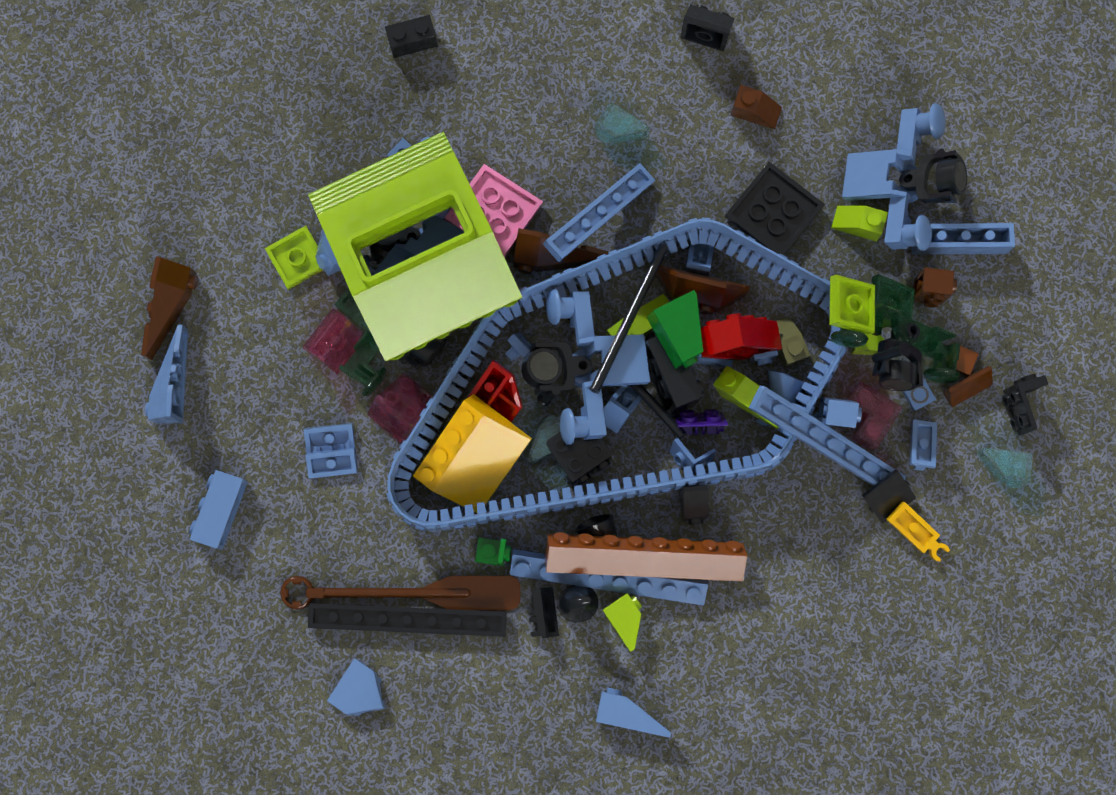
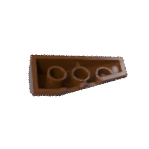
M519 228L514 255V267L518 268L519 272L531 274L532 271L542 272L575 268L594 261L603 254L608 255V251L582 245L580 248H575L558 262L543 245L550 237L549 234Z

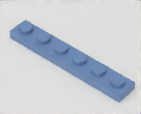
M639 163L550 236L543 245L560 262L656 180Z

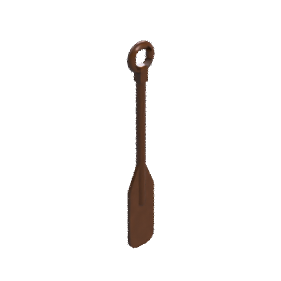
M297 575L285 580L281 586L280 595L284 604L295 610L304 609L312 602L313 598H423L445 609L513 610L520 604L521 586L518 579L510 575H452L422 588L313 587L307 578ZM291 581L294 585H301L302 582L307 585L306 597L308 600L304 604H302V601L290 603L286 598L289 596L287 585Z

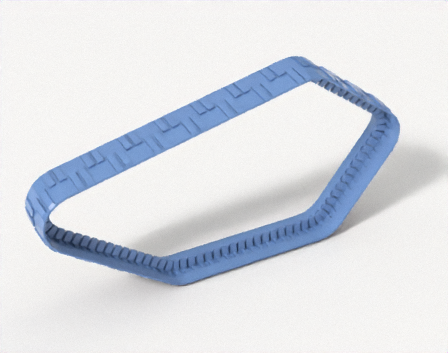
M702 217V219H690L688 222L664 232L659 231L654 233L652 237L642 238L640 242L618 251L613 250L608 252V255L598 256L594 261L574 269L564 270L562 274L552 275V278L528 288L523 287L519 289L522 299L518 300L516 304L511 307L500 308L487 318H480L478 325L472 331V337L459 357L455 358L452 363L453 367H450L446 372V378L433 399H429L426 404L427 408L423 409L419 415L420 419L407 440H404L399 447L401 450L395 453L388 475V493H386L392 509L397 516L404 518L403 521L412 527L415 526V529L421 531L438 532V530L446 531L452 530V528L458 530L465 528V526L475 527L478 523L486 524L489 521L497 522L501 519L509 521L513 520V517L520 519L525 518V515L543 514L552 510L553 513L560 512L563 508L566 511L574 509L575 506L598 504V502L605 504L610 503V500L617 502L621 501L622 498L628 499L637 495L638 497L647 494L648 496L657 495L659 492L660 494L668 493L671 489L679 490L683 487L718 484L720 481H730L734 478L735 480L741 478L748 479L763 475L766 470L771 471L786 458L794 445L793 442L797 439L781 428L778 431L786 436V438L775 434L771 440L780 449L769 443L763 451L751 455V458L750 456L742 457L743 467L738 457L732 459L731 470L728 461L721 460L719 472L715 462L707 463L708 474H706L703 464L695 465L696 476L693 475L691 466L683 467L684 478H681L679 468L671 469L672 480H669L667 470L659 471L660 482H657L654 472L647 473L648 484H645L641 474L635 476L636 486L634 487L631 478L624 477L623 489L620 488L618 479L611 480V491L608 490L606 481L598 482L599 493H596L594 483L586 484L587 495H584L582 485L574 486L575 497H572L569 487L562 488L563 499L559 498L557 489L550 490L551 501H547L545 492H539L538 503L535 504L533 494L526 495V506H523L521 496L513 497L514 508H511L509 498L501 499L502 510H499L497 501L493 500L489 501L490 512L486 511L484 502L477 503V514H474L472 504L465 505V516L463 517L459 506L452 508V519H450L448 509L440 510L441 521H438L437 510H426L415 504L409 490H407L409 489V482L400 481V479L410 480L412 473L403 470L404 468L413 471L417 466L410 458L413 457L420 461L423 456L416 448L420 447L427 450L430 444L423 437L425 436L431 440L434 439L436 433L430 429V426L440 429L443 423L436 416L446 419L449 415V412L442 408L443 405L451 409L454 407L456 402L449 398V396L452 395L459 399L462 394L455 386L459 385L465 388L469 383L462 375L470 378L474 375L475 371L468 365L470 364L478 368L482 362L475 357V354L485 357L488 351L481 345L484 344L491 347L494 343V340L487 335L491 334L495 337L499 335L500 330L494 325L496 324L503 328L507 322L514 319L512 313L515 318L522 316L521 307L524 308L526 313L532 312L533 307L531 303L533 302L538 309L544 307L543 298L547 299V295L552 289L558 290L560 297H567L565 289H568L570 294L578 292L576 285L579 284L583 291L589 288L587 282L589 279L593 286L600 284L599 275L602 276L604 281L611 279L609 272L611 270L615 276H619L622 274L621 266L625 268L626 272L633 270V261L637 267L645 265L642 257H645L650 263L660 244L666 245L671 254L678 251L676 243L680 245L681 249L689 247L687 239H689L692 246L707 243V245L714 247L717 242L716 249L722 251L724 247H727L728 249L725 254L732 257L734 253H737L736 260L743 263L745 258L749 261L746 266L752 269L756 264L759 265L757 272L762 275L768 270L770 272L768 278L774 281L777 276L780 277L778 284L784 287L787 282L791 283L789 290L796 292L798 288L802 289L799 295L805 299L808 294H811L810 301L814 304L821 300L822 302L819 307L827 313L829 318L830 281L818 277L800 267L795 261L788 260L786 256L779 255L757 243L755 239L745 236L743 232L736 231L723 223L711 220V218ZM831 326V334L829 336L831 341H827L825 348L832 352L833 355L825 351L821 352L819 358L827 363V365L816 361L813 368L821 375L810 371L807 377L815 386L804 382L801 387L810 396L798 392L795 399L804 406L792 404L809 415L812 414L817 400L823 393L822 389H825L839 366L840 359L847 350L846 347L851 344L855 335L854 331Z

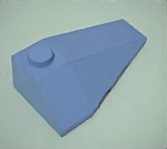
M177 325L149 395V402L145 405V414L148 420L153 423H183L188 329L184 325Z

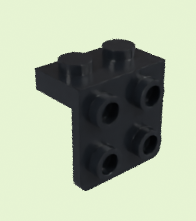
M1034 373L1014 381L1013 386L1003 390L1002 400L1004 406L1007 409L1009 408L1012 418H1010L1011 427L1015 432H1018L1019 436L1037 430V424L1026 393L1048 385L1045 375L1036 377Z
M559 432L546 442L548 449L560 464L572 485L576 482L578 485L583 484L591 478L589 473L595 469H598L600 472L611 464L609 460L613 454L602 439L584 440V437L574 438L572 445H568L563 441Z

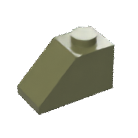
M789 316L777 320L782 349L778 350V356L783 368L785 369L806 361L810 357V353L802 333Z

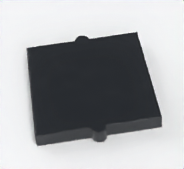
M897 469L862 495L870 506V512L875 513L882 524L887 521L888 516L902 501L909 504L916 499V496L909 488L910 483L903 479Z

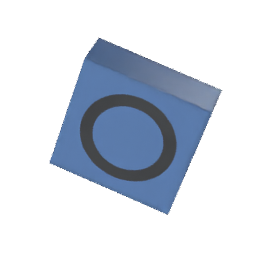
M923 379V386L916 387L911 391H902L913 412L936 400L925 379Z

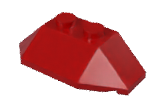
M495 360L491 362L468 396L476 395L511 423L523 407L514 374Z

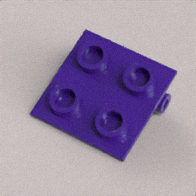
M707 409L704 410V413H694L693 410H681L680 414H674L678 427H682L686 431V435H692V427H694L695 435L698 434V427H701V433L705 435V426L707 434H719V432H724V426H728L723 413H719V410Z

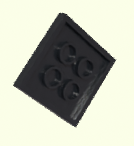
M768 162L724 217L748 236L755 239L757 243L779 255H785L825 204L771 162Z

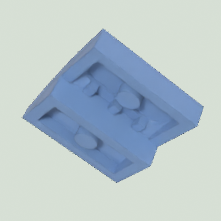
M353 423L304 429L307 452L305 456L309 479L357 473Z

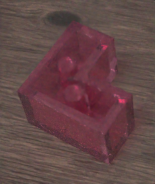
M860 381L854 387L848 400L859 403V408H862L861 417L864 419L851 439L873 451L878 448L903 407Z

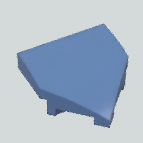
M354 658L327 701L346 715L359 716L365 712L385 709V703L381 695V677H378L374 670Z

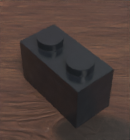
M430 15L385 26L393 58L438 47Z

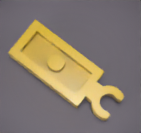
M902 501L886 519L921 553L929 550V555L933 560L941 561L940 557L936 554L939 548H942L945 552L950 551L946 544L936 541L940 534L907 503Z

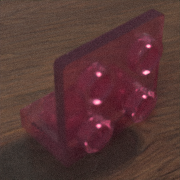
M402 373L373 400L367 415L402 443L411 434L420 419L419 415L423 409L427 408L426 404L430 398L433 399V396L408 375Z

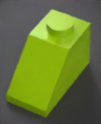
M837 206L831 229L877 241L883 233L888 212L868 206Z
M627 593L602 611L631 652L635 649L641 619L639 609L642 606L634 595L630 597Z

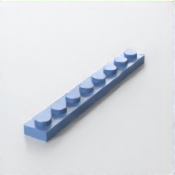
M759 386L749 409L867 483L874 486L895 470L769 388ZM900 473L903 479L905 480L906 476Z
M513 549L510 569V575L703 606L705 604L708 580L546 572L545 554Z

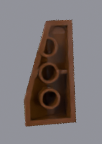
M156 257L150 280V288L154 289L152 301L147 304V311L151 319L150 323L147 322L144 328L141 355L146 359L153 360L191 297L192 289L195 290L197 287L198 276H196V272L191 267L161 257Z

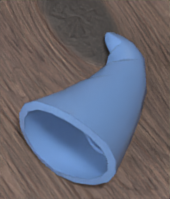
M768 370L769 389L790 403H795L798 392H802L801 387L804 382L789 374ZM756 419L758 424L770 426L762 420Z

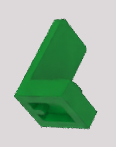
M478 538L475 562L505 566V561L510 562L512 547L508 545L506 539L499 541Z

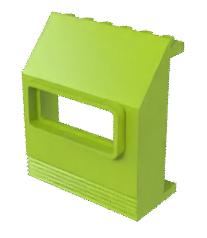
M444 131L308 194L349 290L385 361L400 359L405 353L413 349H421L428 342L436 338H445L451 331L458 328H466L473 321L481 317L487 318L493 315L496 310L503 307H511L518 300L522 299V295L495 235ZM449 208L454 209L464 230L463 234L373 276L371 275L361 253L363 248Z

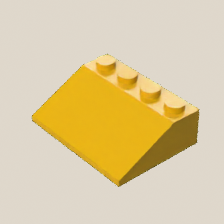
M473 394L462 402L413 477L431 491L463 507L472 504L474 512L477 513V503L484 502L485 505L487 504L532 438Z

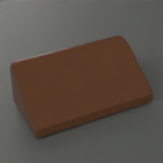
M987 366L944 390L943 394L950 406L954 407L992 386V368Z

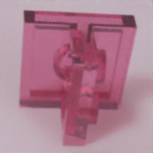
M332 308L303 345V349L338 374L367 336L339 311Z

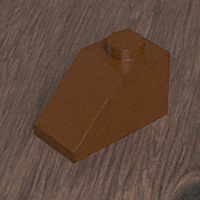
M740 85L730 116L775 130L782 107L764 92Z

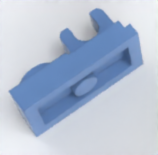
M913 419L910 427L909 465L913 466V470L924 471L925 468L935 469L937 423Z

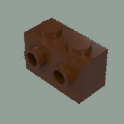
M925 267L914 278L912 302L924 303L923 306L929 308H936L938 305H941L956 291L957 279H954V271Z

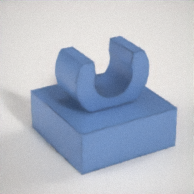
M515 333L507 340L512 347L505 354L511 361L513 359L516 360L520 355L525 358L532 353L529 348L532 344L521 333Z

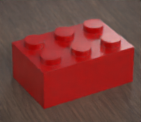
M740 313L727 315V320H711L706 322V326L701 327L703 345L701 355L703 358L742 361L751 358L755 354L782 349L778 323L774 320H767V317L754 318V315L741 316Z

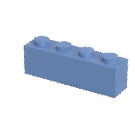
M1014 223L931 224L932 239L928 249L920 251L917 246H911L912 255L1007 254L1015 247Z

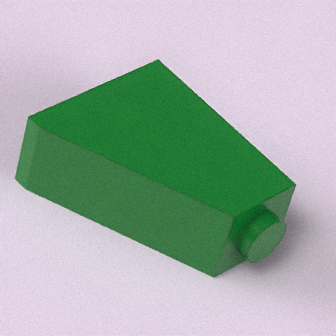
M693 290L653 310L646 317L675 369L682 365L688 368L698 362L697 357L703 352L697 294Z

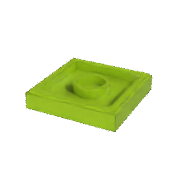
M306 225L264 248L288 290L324 270L317 264L315 256L318 245Z
M840 275L831 276L829 325L867 335L875 333V285Z

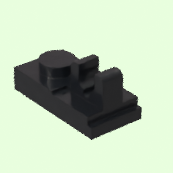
M553 587L532 589V605L536 617H530L529 622H536L538 630L531 632V636H542V638L559 636Z

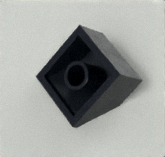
M690 4L683 20L680 38L724 52L735 18L730 17L725 12L717 13L708 10L703 5L695 6Z

